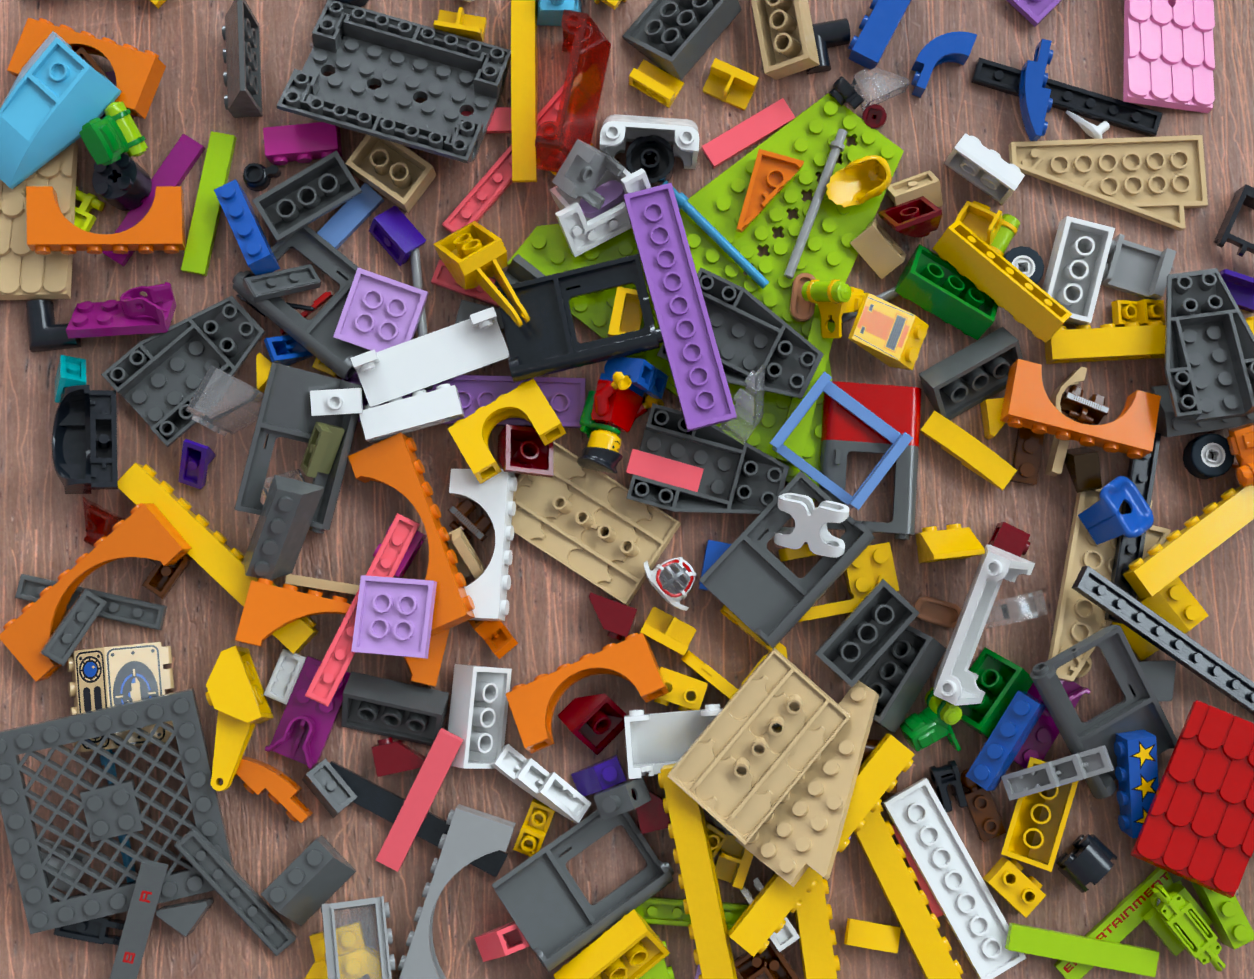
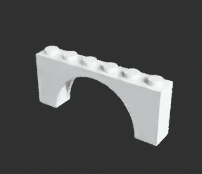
M451 469L449 493L457 498H467L481 505L489 515L495 531V549L488 567L478 579L464 587L467 596L469 595L472 598L475 609L472 610L475 618L470 620L505 621V615L509 613V601L506 598L507 590H510L511 577L508 575V568L512 564L513 559L512 551L510 550V540L514 538V527L511 523L512 516L516 512L513 493L517 490V478L514 473L504 472L503 469H501L502 472L481 484L471 469Z

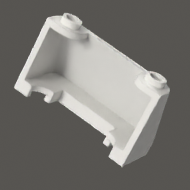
M618 114L610 115L604 120L600 132V150L611 157H615L618 153H625L626 142H633L641 136L658 135L667 140L670 145H673L674 156L681 158L684 169H696L699 133L696 123L692 120Z
M720 704L705 705L704 710L644 714V709L629 710V715L624 716L629 779L641 778L646 773L649 776H654L661 773L660 770L664 765L677 763L722 710V708L720 709Z

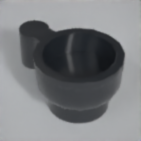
M842 76L833 84V89L829 92L838 101L840 106L848 103L855 110L864 102V99Z
M251 163L244 169L243 180L250 190L256 192L263 191L270 185L271 178L280 177L281 171L276 165L266 168L262 164Z

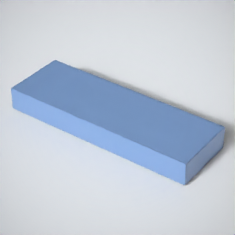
M367 183L360 187L362 193L348 200L317 232L318 235L336 249L384 202V199Z

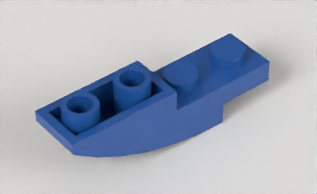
M1042 39L1036 46L1033 61L1027 60L1021 69L1019 85L1020 110L1025 131L1030 141H1037L1041 136L1045 135L1048 126L1045 117L1046 113L1050 112L1053 98H1050L1051 89L1044 88L1048 80V73H1045L1046 66L1050 64L1053 56V50H1050L1052 41Z

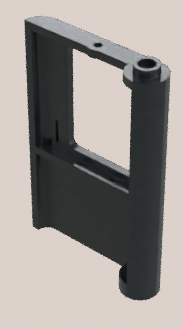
M639 254L511 284L520 303L530 317V321L526 323L519 315L523 323L520 327L500 307L510 355L508 359L509 368L514 382L660 348L659 343L663 342L660 328L655 327ZM634 284L638 293L644 327L640 330L579 343L570 309V300L575 297L616 288L617 286ZM501 287L497 288L512 305Z

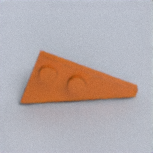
M762 149L758 150L737 225V232L742 233L802 168L804 161Z

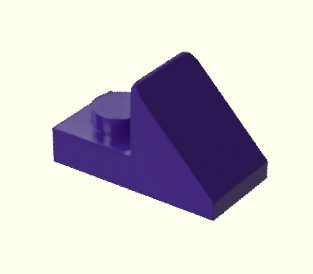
M188 439L183 441L178 482L198 489H202L205 486L208 464L216 456L210 447Z

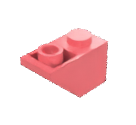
M514 921L474 937L483 962L510 955L530 946Z

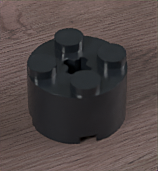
M658 135L636 138L626 152V170L632 174L642 168L647 174L651 188L662 185L666 180L669 182L674 169V153L671 145L667 140ZM651 161H654V164H646V162L650 163Z
M121 154L120 160L106 166L102 164L97 165L96 162L94 164L92 184L95 192L117 209L122 211L134 210L143 204L141 201L145 196H149L152 188L149 174L127 154Z
M1094 834L1080 835L1073 842L1072 845L1075 848L1071 853H1063L1055 862L1059 866L1058 870L1081 893L1089 890L1086 887L1087 884L1091 882L1093 885H1096L1114 865L1110 860H1117V856Z

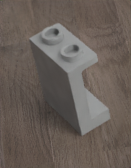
M1119 234L1111 242L1101 285L1144 299H1160L1164 295L1167 275L1170 274L1176 251L1167 248L1161 252L1124 240L1125 235Z

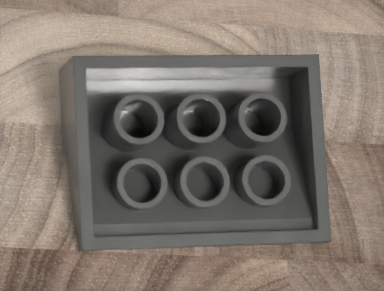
M234 0L225 16V26H222V36L224 41H226V49H223V60L227 64V72L223 73V79L228 94L224 96V104L226 110H229L234 118L262 117L260 24L245 0Z
M653 0L622 37L663 71L682 80L742 9L738 0Z

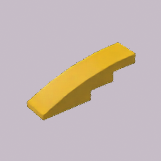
M936 411L932 413L920 430V433L941 445V449L960 460L963 466L1002 491L1017 472L1014 467Z

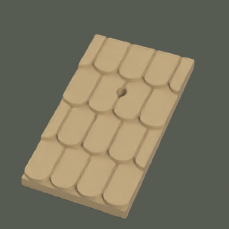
M76 142L15 188H9L0 180V300L71 299L73 254L68 255L62 254L61 251H51L50 254L40 255L36 254L35 251H31L27 245L26 186H53L57 193L58 204L62 214L74 225L78 145Z
M553 441L554 476L551 478L520 474L517 479V490L513 493L516 512L512 516L511 523L514 527V533L629 606L647 578L644 562L648 561L650 570H652L681 523L657 507L626 499L629 489L601 471L589 470L579 466L577 463L578 456Z
M773 648L727 702L725 707L699 735L692 746L673 766L667 777L739 841L746 845L848 721L850 714L776 648ZM776 723H778V724H780L781 726L777 728V727H774L773 725L776 724Z

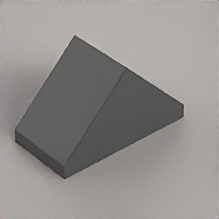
M211 897L163 906L156 910V916L186 937L195 930L214 903V900Z

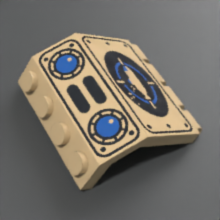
M161 642L73 651L71 657L66 662L67 671L72 672V682L68 683L69 696L74 697V707H70V715L165 695V689L174 688L173 668L163 669V664L172 663L171 646L162 647ZM167 721V722H166V723L170 724L171 726H173L172 721ZM156 724L140 728L150 734ZM159 726L153 736L163 742H167L172 733ZM130 730L114 734L125 739ZM134 732L128 742L134 746L143 745L146 739ZM104 736L91 738L88 740L99 745ZM108 738L102 748L105 750L119 748L120 744ZM73 742V747H75L78 742ZM82 744L77 752L94 750Z

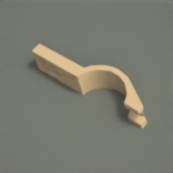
M1080 367L1078 370H1074L1053 391L1050 401L1060 412L1063 392L1068 386L1083 382L1087 368ZM1054 435L1045 471L1046 475L1055 477L1062 473L1070 440H1059Z

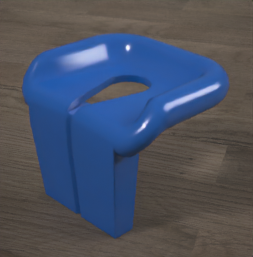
M1118 476L1105 485L1099 494L1100 500L1078 515L1097 545L1121 535L1127 538L1141 536L1154 523L1151 508L1135 484L1125 476ZM1123 500L1129 504L1131 513H1120L1119 508Z

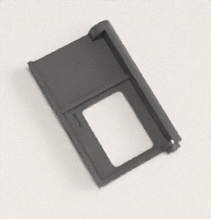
M306 225L280 242H276L271 249L277 262L289 249H296L340 285V289L313 319L307 320L280 297L252 302L242 284L244 278L255 276L252 270L240 271L235 275L232 280L234 283L233 290L346 381L357 372L350 358L370 351L333 337L357 268L359 267Z
M272 362L234 510L260 515L264 505L260 502L275 440L278 437H284L309 443L317 421L342 427L345 431L330 473L318 472L312 483L323 486L324 490L309 530L324 534L325 530H330L359 420V413L311 416L310 391L362 388L363 403L365 393L362 385Z
M1107 626L1046 662L1038 663L1033 667L1030 677L1071 755L1106 746L1114 770L1085 779L1093 797L1096 799L1111 796L1117 788L1114 782L1117 779L1115 775V768L1117 767V756L1114 752L1115 733L1146 730L1156 736L1157 755L1168 749L1175 748L1178 740L1121 626ZM1098 646L1124 695V699L1087 722H1081L1056 674V670L1093 647Z

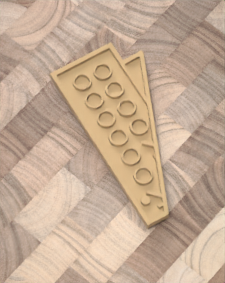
M1202 135L1011 142L1008 145L1009 161L1011 164L1016 165L1021 170V173L1177 231H1182L1186 228L1184 209L1205 208L1208 206Z
M1102 488L1079 492L1076 496L1048 660L1099 630L1110 626L1112 621L1105 620L1106 612L1072 589L1082 566L1091 567L1111 581L1117 537L1097 545L1078 517L1080 513L1100 500L1099 494ZM1123 502L1119 508L1120 513L1122 512ZM1152 525L1146 531L1142 559L1149 555L1147 551L1151 547L1159 543L1162 545L1165 542V537L1170 534V529ZM1095 647L1056 670L1059 680L1073 682Z
M859 680L839 703L850 714L848 721L747 844L744 845L737 838L735 839L792 887L796 885L809 866L826 880L831 875L879 699L877 692Z

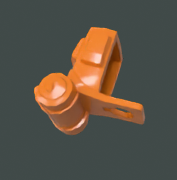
M1249 423L1228 430L1229 436L1227 437L1230 452L1232 455H1235L1238 462L1232 464V467L1237 468L1236 476L1243 487L1254 486V423Z

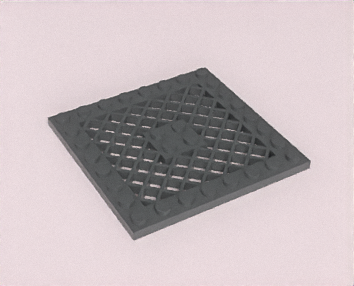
M193 688L0 731V810L30 934L128 911L138 874L130 869L136 860L140 863L142 859L149 860L141 855L146 845L159 852L153 861L157 862L162 854L174 861L170 869L166 871L158 904L214 891V888L190 862L182 858L183 855L181 853L176 855L166 849L172 839L177 842L182 838L176 834L182 824L190 829L196 826L234 868L218 794L211 786L212 768ZM167 721H172L173 726H171L170 724H168V723H166V722H167ZM156 724L150 734L140 728ZM159 726L172 733L166 743L153 736ZM130 730L125 739L114 734ZM134 732L146 739L140 749L128 742ZM104 736L99 745L88 740L91 738ZM175 736L179 751L169 746ZM108 738L120 744L115 754L102 748ZM149 741L162 748L156 758L143 751ZM78 742L72 751L63 746L65 744ZM82 744L94 750L89 760L76 754ZM124 747L136 754L130 764L118 757ZM51 748L46 757L37 752L38 750ZM55 750L68 756L62 766L50 759ZM165 751L177 757L172 767L159 761ZM26 753L20 761L19 755ZM98 753L110 760L104 770L92 763ZM29 756L42 762L36 772L24 765ZM139 757L152 763L146 773L134 767ZM72 759L84 766L79 775L66 769ZM180 760L184 775L174 770ZM113 763L126 769L120 779L108 773ZM46 765L58 772L53 781L40 775ZM155 766L167 772L162 782L149 776ZM87 769L100 775L94 785L82 778ZM129 772L142 779L136 788L134 779L124 781ZM23 773L32 778L27 786ZM61 775L74 781L68 791L56 784ZM170 775L183 782L177 792L165 785ZM103 778L113 783L98 787ZM35 781L48 787L42 797L30 790ZM145 781L158 788L152 798L139 791ZM77 784L87 789L80 792L81 798L72 794ZM186 784L190 799L180 794ZM51 790L64 796L58 806L46 800ZM160 791L173 797L167 807L155 800ZM29 798L37 802L33 811L31 810ZM138 798L148 803L142 813ZM67 799L80 806L74 815L62 809ZM176 799L188 806L183 816L170 809ZM41 805L54 812L48 821L36 815ZM150 806L163 812L157 822L145 815ZM82 810H84L86 822L77 818ZM191 810L193 811L195 823L186 819ZM57 814L70 821L64 831L51 824ZM166 815L178 821L173 831L161 825ZM35 823L44 827L39 835H37ZM144 823L153 827L148 837L138 832L144 830ZM73 824L85 830L80 840L67 833ZM47 830L59 836L54 846L41 839ZM156 830L168 836L163 846L151 840ZM88 834L90 835L91 842L101 840L96 849L83 842ZM127 834L122 843L112 838ZM130 836L143 843L138 852L125 846ZM63 839L75 845L70 855L57 848ZM104 842L117 849L112 858L99 851ZM41 847L49 852L44 861ZM79 848L91 855L86 864L73 857ZM120 851L133 858L128 867L115 861ZM53 854L65 861L60 870L47 864ZM94 858L107 864L102 873L89 867ZM68 864L81 870L76 879L63 873ZM177 864L187 868L172 872ZM110 866L123 873L118 882L105 876ZM46 872L55 876L50 885ZM84 873L97 879L92 888L79 882ZM126 876L135 880L133 882L121 884ZM58 879L71 885L66 895L53 888ZM100 882L109 886L107 888L95 890ZM74 888L83 892L82 894L69 896Z

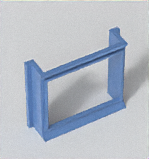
M824 371L769 444L773 446L772 449L848 507H854L859 510L913 437L906 432L900 434L830 381L832 377ZM822 392L892 443L853 496L783 444Z

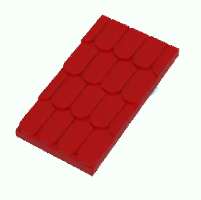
M1196 700L1192 704L1131 856L1228 898H1232L1239 888L1248 861L1254 851V723Z

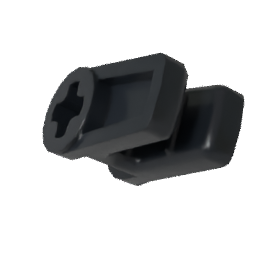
M951 760L948 761L947 765L937 768L935 766L929 767L932 782L945 812L952 811V801L947 791L948 785H951L952 795L955 798L956 804L960 808L967 807L961 784V776L956 762Z

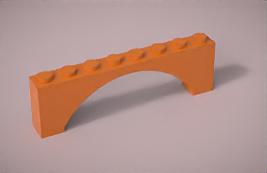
M400 432L349 455L348 458L356 479L364 483L374 481L395 488L412 503L422 519L429 546V563L425 580L437 582L431 636L475 618L472 611L475 609L472 598L469 595L467 596L464 589L466 586L465 578L461 572H458L456 563H458L457 556L448 545L447 541L450 540L449 534L440 523L441 512L432 501L433 490L427 481L425 482L423 476L425 468L420 459L417 460L415 454L417 446L411 437L409 438Z
M140 503L130 511L131 515L126 520H121L112 527L113 532L97 540L93 545L95 548L90 553L81 555L75 561L76 565L71 570L68 569L61 573L57 578L59 581L55 585L48 586L39 594L40 598L35 603L31 602L21 610L22 615L4 625V631L0 634V640L36 682L48 679L62 666L40 652L64 618L72 595L91 573L107 563L127 557L153 559L160 561L164 566L174 565L192 549L154 503Z
M258 578L257 582L251 580L235 641L262 647L265 639L291 622L318 614L346 615L351 604L347 603V598L333 595L332 599L322 597V592L314 590L302 593L297 591V586L283 584L281 588L273 586V581ZM450 628L430 637L428 659L403 657L412 675L410 682L436 687Z

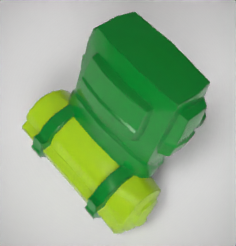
M123 101L109 104L104 110L106 116L103 119L97 117L82 126V130L79 132L97 165L102 164L106 166L121 159L122 153H127L129 157L141 156L148 149L144 141L146 140L145 136L141 135L130 114V109L126 108Z
M931 687L925 696L927 707L918 714L913 713L907 717L900 725L901 732L909 746L916 752L945 736L948 742L959 752L961 748L951 725L956 724L961 719L962 710L959 706H955L933 695L934 687Z

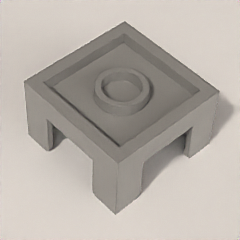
M577 139L552 182L570 197L576 199L580 196L591 206L600 209L605 198L594 189L606 170H609L616 177H620L625 167L607 153Z

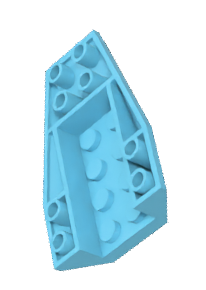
M52 31L21 69L0 108V180L11 189L15 188L81 137L79 132L82 130V126L94 118H101L105 113L106 107L114 102L122 93L110 80L96 71L73 51L72 47L54 31Z

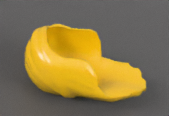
M877 155L865 156L850 162L845 168L838 170L830 177V182L826 185L828 199L832 200L836 205H841L845 208L861 205L871 198L880 196L892 181L890 167L884 158Z

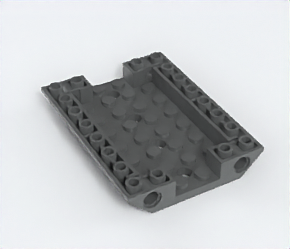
M328 0L312 32L313 48L302 71L294 69L277 103V109L467 164L474 161L503 92L511 60V50L348 3ZM327 71L334 73L330 76L323 75V73ZM371 85H379V86H380V87L377 88L376 90H373V89H370V88H369V86H371ZM424 98L427 101L418 103L415 101V99ZM463 111H469L472 114L469 116H463L461 113Z

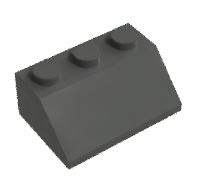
M321 835L261 895L278 913L302 926L321 907V904H324L356 870Z

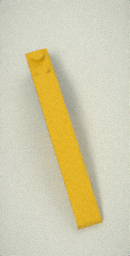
M511 0L513 183L537 182V0Z

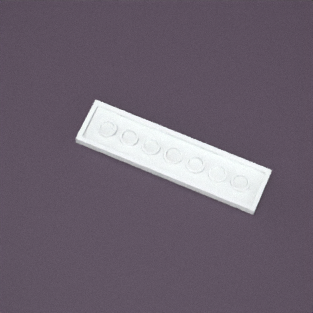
M924 777L884 800L882 804L978 978L993 979L1025 960L1026 956L1024 953L1010 951L1005 948L1009 925L928 779Z

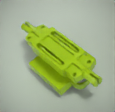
M1161 884L1156 885L1158 889L1154 887V893L1150 897V903L1153 908L1142 918L1167 949L1175 956L1186 949L1191 956L1203 965L1211 963L1216 971H1222L1221 967L1225 969V963L1218 956L1222 947L1216 941L1218 937L1209 927L1213 922L1187 889L1178 884L1172 891L1168 892Z

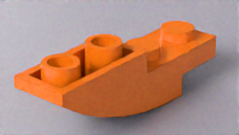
M247 756L242 757L235 776L238 775L244 781L243 786L246 790L257 795L268 790L269 798L276 804L281 803L287 809L285 812L287 816L294 822L299 821L303 823L313 814L296 797L302 787L293 779L267 763Z

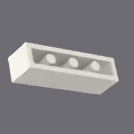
M450 383L439 385L435 391L431 392L426 390L416 391L412 393V397L405 399L403 397L396 398L387 404L370 407L368 404L364 406L365 410H363V413H359L365 439L369 443L387 439L400 432L405 434L465 417L458 389L455 385L451 386Z

